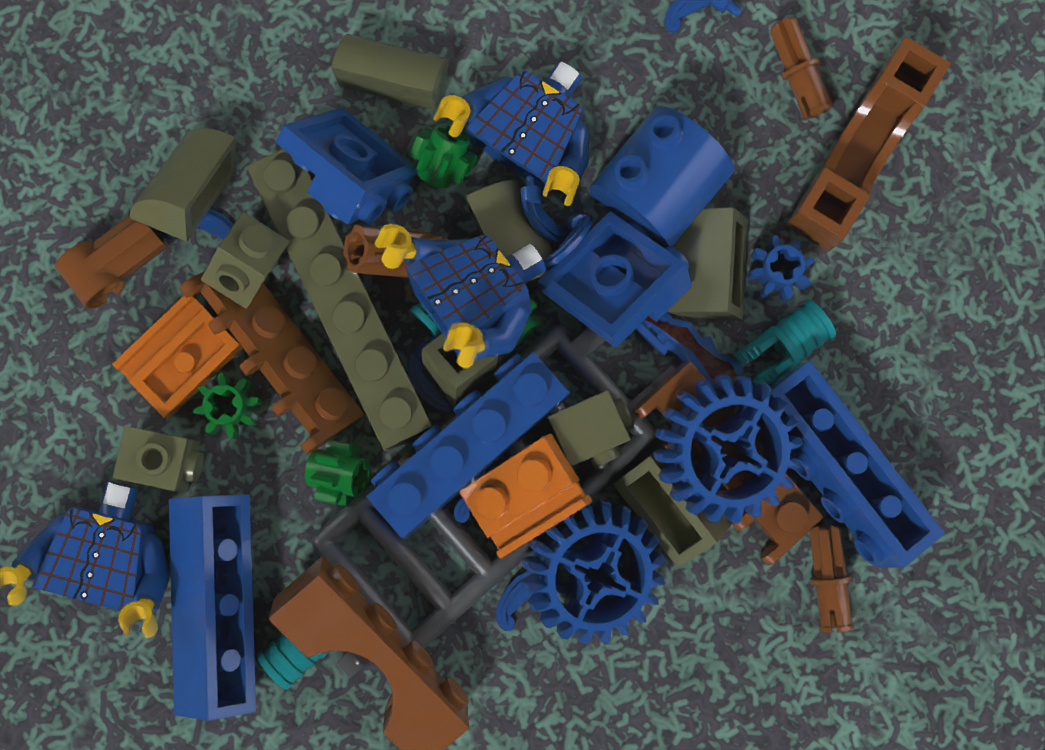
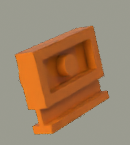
M184 295L112 365L124 374L130 384L163 418L170 419L199 391L198 388L200 386H204L243 347L227 329L215 335L208 327L209 322L215 316L194 295L186 298Z
M551 434L542 437L459 492L486 537L492 538L498 548L496 553L500 559L593 502L589 494L586 496L578 483L580 479Z

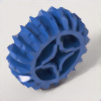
M717 375L713 387L706 380H698L695 382L696 399L688 392L681 391L677 394L678 402L683 407L681 412L666 408L663 411V416L673 421L671 430L660 428L655 431L657 438L668 442V448L655 451L654 458L659 462L670 463L669 466L662 469L659 473V478L666 484L675 483L670 491V496L674 500L680 502L687 499V511L698 515L704 510L706 519L711 522H719L725 514L728 521L741 523L744 510L754 518L762 517L761 500L772 506L780 505L779 497L774 491L777 486L786 489L794 487L791 479L785 477V473L788 467L798 469L802 464L800 460L790 457V450L797 449L804 443L800 437L788 435V432L799 421L795 416L782 415L788 404L784 398L776 397L775 399H770L771 387L763 383H758L753 387L750 377L739 375L732 383L728 375ZM729 405H740L734 416L728 415L723 424L716 428H711L701 423L709 414L719 408ZM757 422L761 427L764 439L762 457L755 448V438L760 429L756 425ZM711 437L722 441H730V444L735 445L734 451L742 455L744 460L734 456H726L727 454L721 452L722 446L712 441ZM692 439L698 442L702 449L703 457L697 468L701 471V474L698 478L691 463ZM744 470L753 473L743 484L729 490L717 491L721 483L728 484L734 474Z
M599 499L593 510L590 504L577 511L575 516L571 515L556 526L546 530L547 535L544 540L535 537L528 542V545L538 554L537 556L522 558V566L527 571L533 573L522 579V586L526 592L533 593L528 599V604L534 612H542L540 621L546 628H552L557 625L556 632L561 638L567 640L576 633V638L579 642L586 645L589 644L594 633H596L602 643L609 644L612 629L616 628L621 635L629 636L630 627L627 622L630 619L634 618L640 623H646V615L640 609L645 603L648 605H659L658 597L650 592L651 587L665 584L664 577L654 570L666 562L661 553L653 551L660 542L654 533L645 532L648 525L643 518L638 515L631 518V510L622 504L615 507L612 511L610 502L605 499ZM593 534L589 543L584 547L578 549L569 548L580 538ZM622 540H624L627 546L630 560L627 578L618 572L617 567L621 555L618 548ZM558 564L563 566L570 573L571 577L566 588L570 594L565 603L559 600L556 591L555 576ZM577 565H580L586 569H589L590 567L593 569H598L599 567H601V569L610 578L599 573L598 575L589 573L586 576V574ZM615 595L606 603L595 607L604 596Z

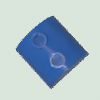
M657 106L589 186V191L593 199L627 222L630 220L636 222L652 238L663 245L673 247L732 175L735 168L724 148L700 125L674 109Z

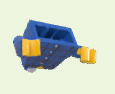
M557 62L545 81L529 71L522 70L514 78L502 77L462 97L448 95L441 100L433 120L435 122L440 118L453 120L454 122L448 132L449 135L458 137L465 124L470 123L466 128L470 144L524 179L528 175H533L536 179V186L543 190V196L547 197L551 190H560L567 195L564 205L570 206L572 204L579 182L589 165V130L582 122L584 108L570 98L582 81V76L574 68L566 63Z
M387 224L381 228L374 244L377 248H386L381 257L383 264L390 269L398 268L403 260L410 264L406 266V270L414 294L446 338L443 350L448 352L453 349L458 355L457 362L461 367L470 368L479 358L506 354L515 348L532 312L529 291L525 283L546 271L545 264L533 245L527 244L505 257L493 240L485 235H480L473 239L436 241L411 238L409 232L397 224Z
M107 481L99 509L88 506L71 507L66 513H61L53 519L14 559L12 567L0 568V589L6 584L16 585L7 596L9 605H19L25 600L27 595L25 581L34 579L32 588L120 611L118 622L125 636H129L131 626L135 621L145 619L142 631L146 638L153 637L158 631V624L153 612L160 608L171 578V571L163 541L155 535L156 525L131 518L139 489Z

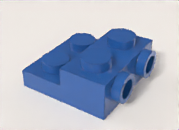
M343 107L283 125L275 142L292 156L293 161L299 167L316 175L307 192L323 205L324 210L329 215L342 220L347 225L357 220L362 221L367 226L371 225L379 218L386 207L393 213H397L406 205L413 194V188L410 187V184L418 172L416 166Z
M611 211L585 235L569 255L554 265L538 281L542 292L615 348L648 316L657 322L692 287L688 272L689 263L676 248L672 246L663 248L651 239L648 232L642 226L631 220L627 223Z

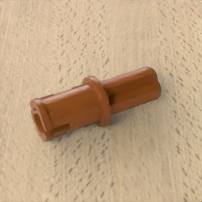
M788 17L776 22L771 26L770 34L786 70L781 77L784 81L788 80L798 102L803 120H809L832 110L835 106L825 88L818 69L821 61L819 58H812L797 19L795 17Z
M837 525L813 527L810 530L815 576L810 578V584L816 585L820 619L819 631L832 633V628H837V633L854 630L848 583L852 582L853 578L852 575L846 573L842 530Z

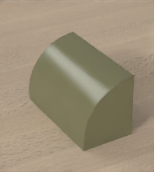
M346 34L337 48L331 68L339 87L437 110L449 62L444 57Z
M197 128L187 132L132 206L130 218L188 242L234 174L236 169L235 137L209 128Z
M521 180L502 181L466 195L468 209L480 234L489 236L505 257L527 244L534 246L543 261L555 251L552 243L543 238L531 226L524 213L520 197V189L524 187V184ZM553 266L547 267L545 272L526 282L527 288L530 289L539 285L538 281Z
M735 208L703 209L673 245L689 263L688 272L692 287L668 310L669 313L693 318L743 320L748 219Z
M662 444L620 477L613 485L635 514L647 522L649 532L654 533L658 537L660 546L677 568H680L717 543L732 524L727 520L725 514L717 523L706 519L704 510L698 515H694L686 510L687 499L677 502L670 496V491L675 483L666 484L659 478V473L662 469L669 466L670 463L659 462L654 458L655 451L665 448ZM692 463L693 470L698 478L701 473Z

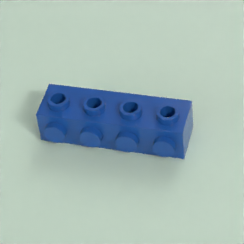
M534 352L524 360L519 354L509 359L495 372L494 376L499 382L489 391L482 395L478 389L474 390L453 409L458 417L443 430L437 424L434 425L412 444L417 453L407 462L400 466L394 460L373 477L371 482L376 488L366 497L402 539L412 535L458 495L461 490L466 488L568 399L569 391Z
M811 361L789 370L770 385V399L781 397L788 403L782 415L795 416L799 421L788 432V435L800 437L804 443L799 448L790 450V457L800 460L802 464L801 467L794 470L802 478L811 480L823 495L821 503L825 510L836 521L845 523L856 538L854 545L857 551L867 562L874 566L877 565L879 568L907 567L945 534Z
M250 494L169 499L174 715L210 721L256 712Z

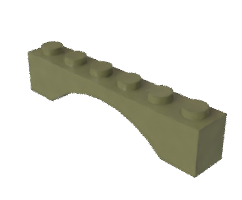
M284 149L248 165L247 169L279 235L290 241L286 247L290 258L383 450L391 452L418 439L434 426L433 421L359 273H353L348 270L347 260L343 255L344 242L332 216L324 210L323 205L307 192L314 179L312 173L299 167L293 161L292 156Z

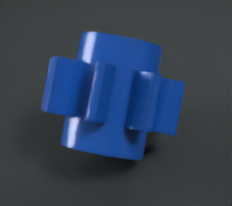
M776 235L768 242L769 253L758 248L751 253L750 257L759 265L757 269L751 271L746 277L747 280L752 281L758 279L763 286L760 292L762 299L771 292H779L781 300L787 302L793 295L791 285L802 290L810 286L811 281L803 273L815 261L814 258H804L798 250L801 245L799 239L791 245H781V241ZM777 259L780 266L789 265L791 270L784 278L781 272H772L770 268Z

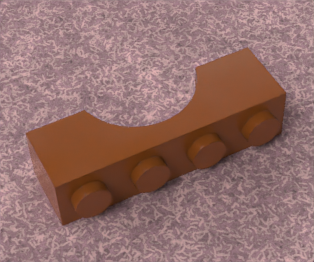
M905 36L885 61L785 226L828 252L842 242L870 198L873 184L887 159L912 122L926 106L951 63Z
M322 556L274 598L268 619L307 658L329 651H346L361 655L373 662L384 673L392 690L385 706L383 734L400 750H444L469 729V698L454 679L449 677L444 680L434 670L431 657L418 642L413 640L408 643L395 630L397 626L393 617L382 605L378 603L371 605L358 592L359 585L346 568L341 565L334 567Z

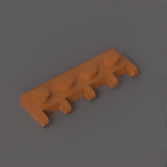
M204 272L191 277L180 286V290L186 298L201 292L218 315L208 324L211 331L216 335L229 329L250 356L240 365L244 374L248 376L260 369L282 399L271 408L277 417L292 411L310 434V437L300 445L306 455L326 444L328 439H333L354 426L365 415L264 284L247 309L202 282L201 278Z
M685 360L638 402L633 411L640 419L648 415L655 408L662 415L666 408L681 412L683 407L678 402L677 394L681 391L688 392L696 399L695 382L706 379L691 361ZM725 406L709 414L701 423L708 427L716 428L723 424L728 415L734 416L735 413L729 406ZM711 437L712 441L722 446L721 452L727 454L726 456H734L744 460L742 455L734 451L735 445L730 444V441H722ZM755 438V448L762 457L764 447ZM692 439L691 448L702 460L700 444ZM666 441L663 444L665 448H668V442ZM748 470L740 471L733 475L728 484H722L727 490L735 488L747 481L753 473ZM794 482V487L790 489L777 486L774 490L779 497L780 505L772 506L761 500L762 517L754 518L744 510L741 523L731 522L737 531H741L755 521L771 539L772 542L760 553V558L766 565H771L778 561L811 528L824 518Z

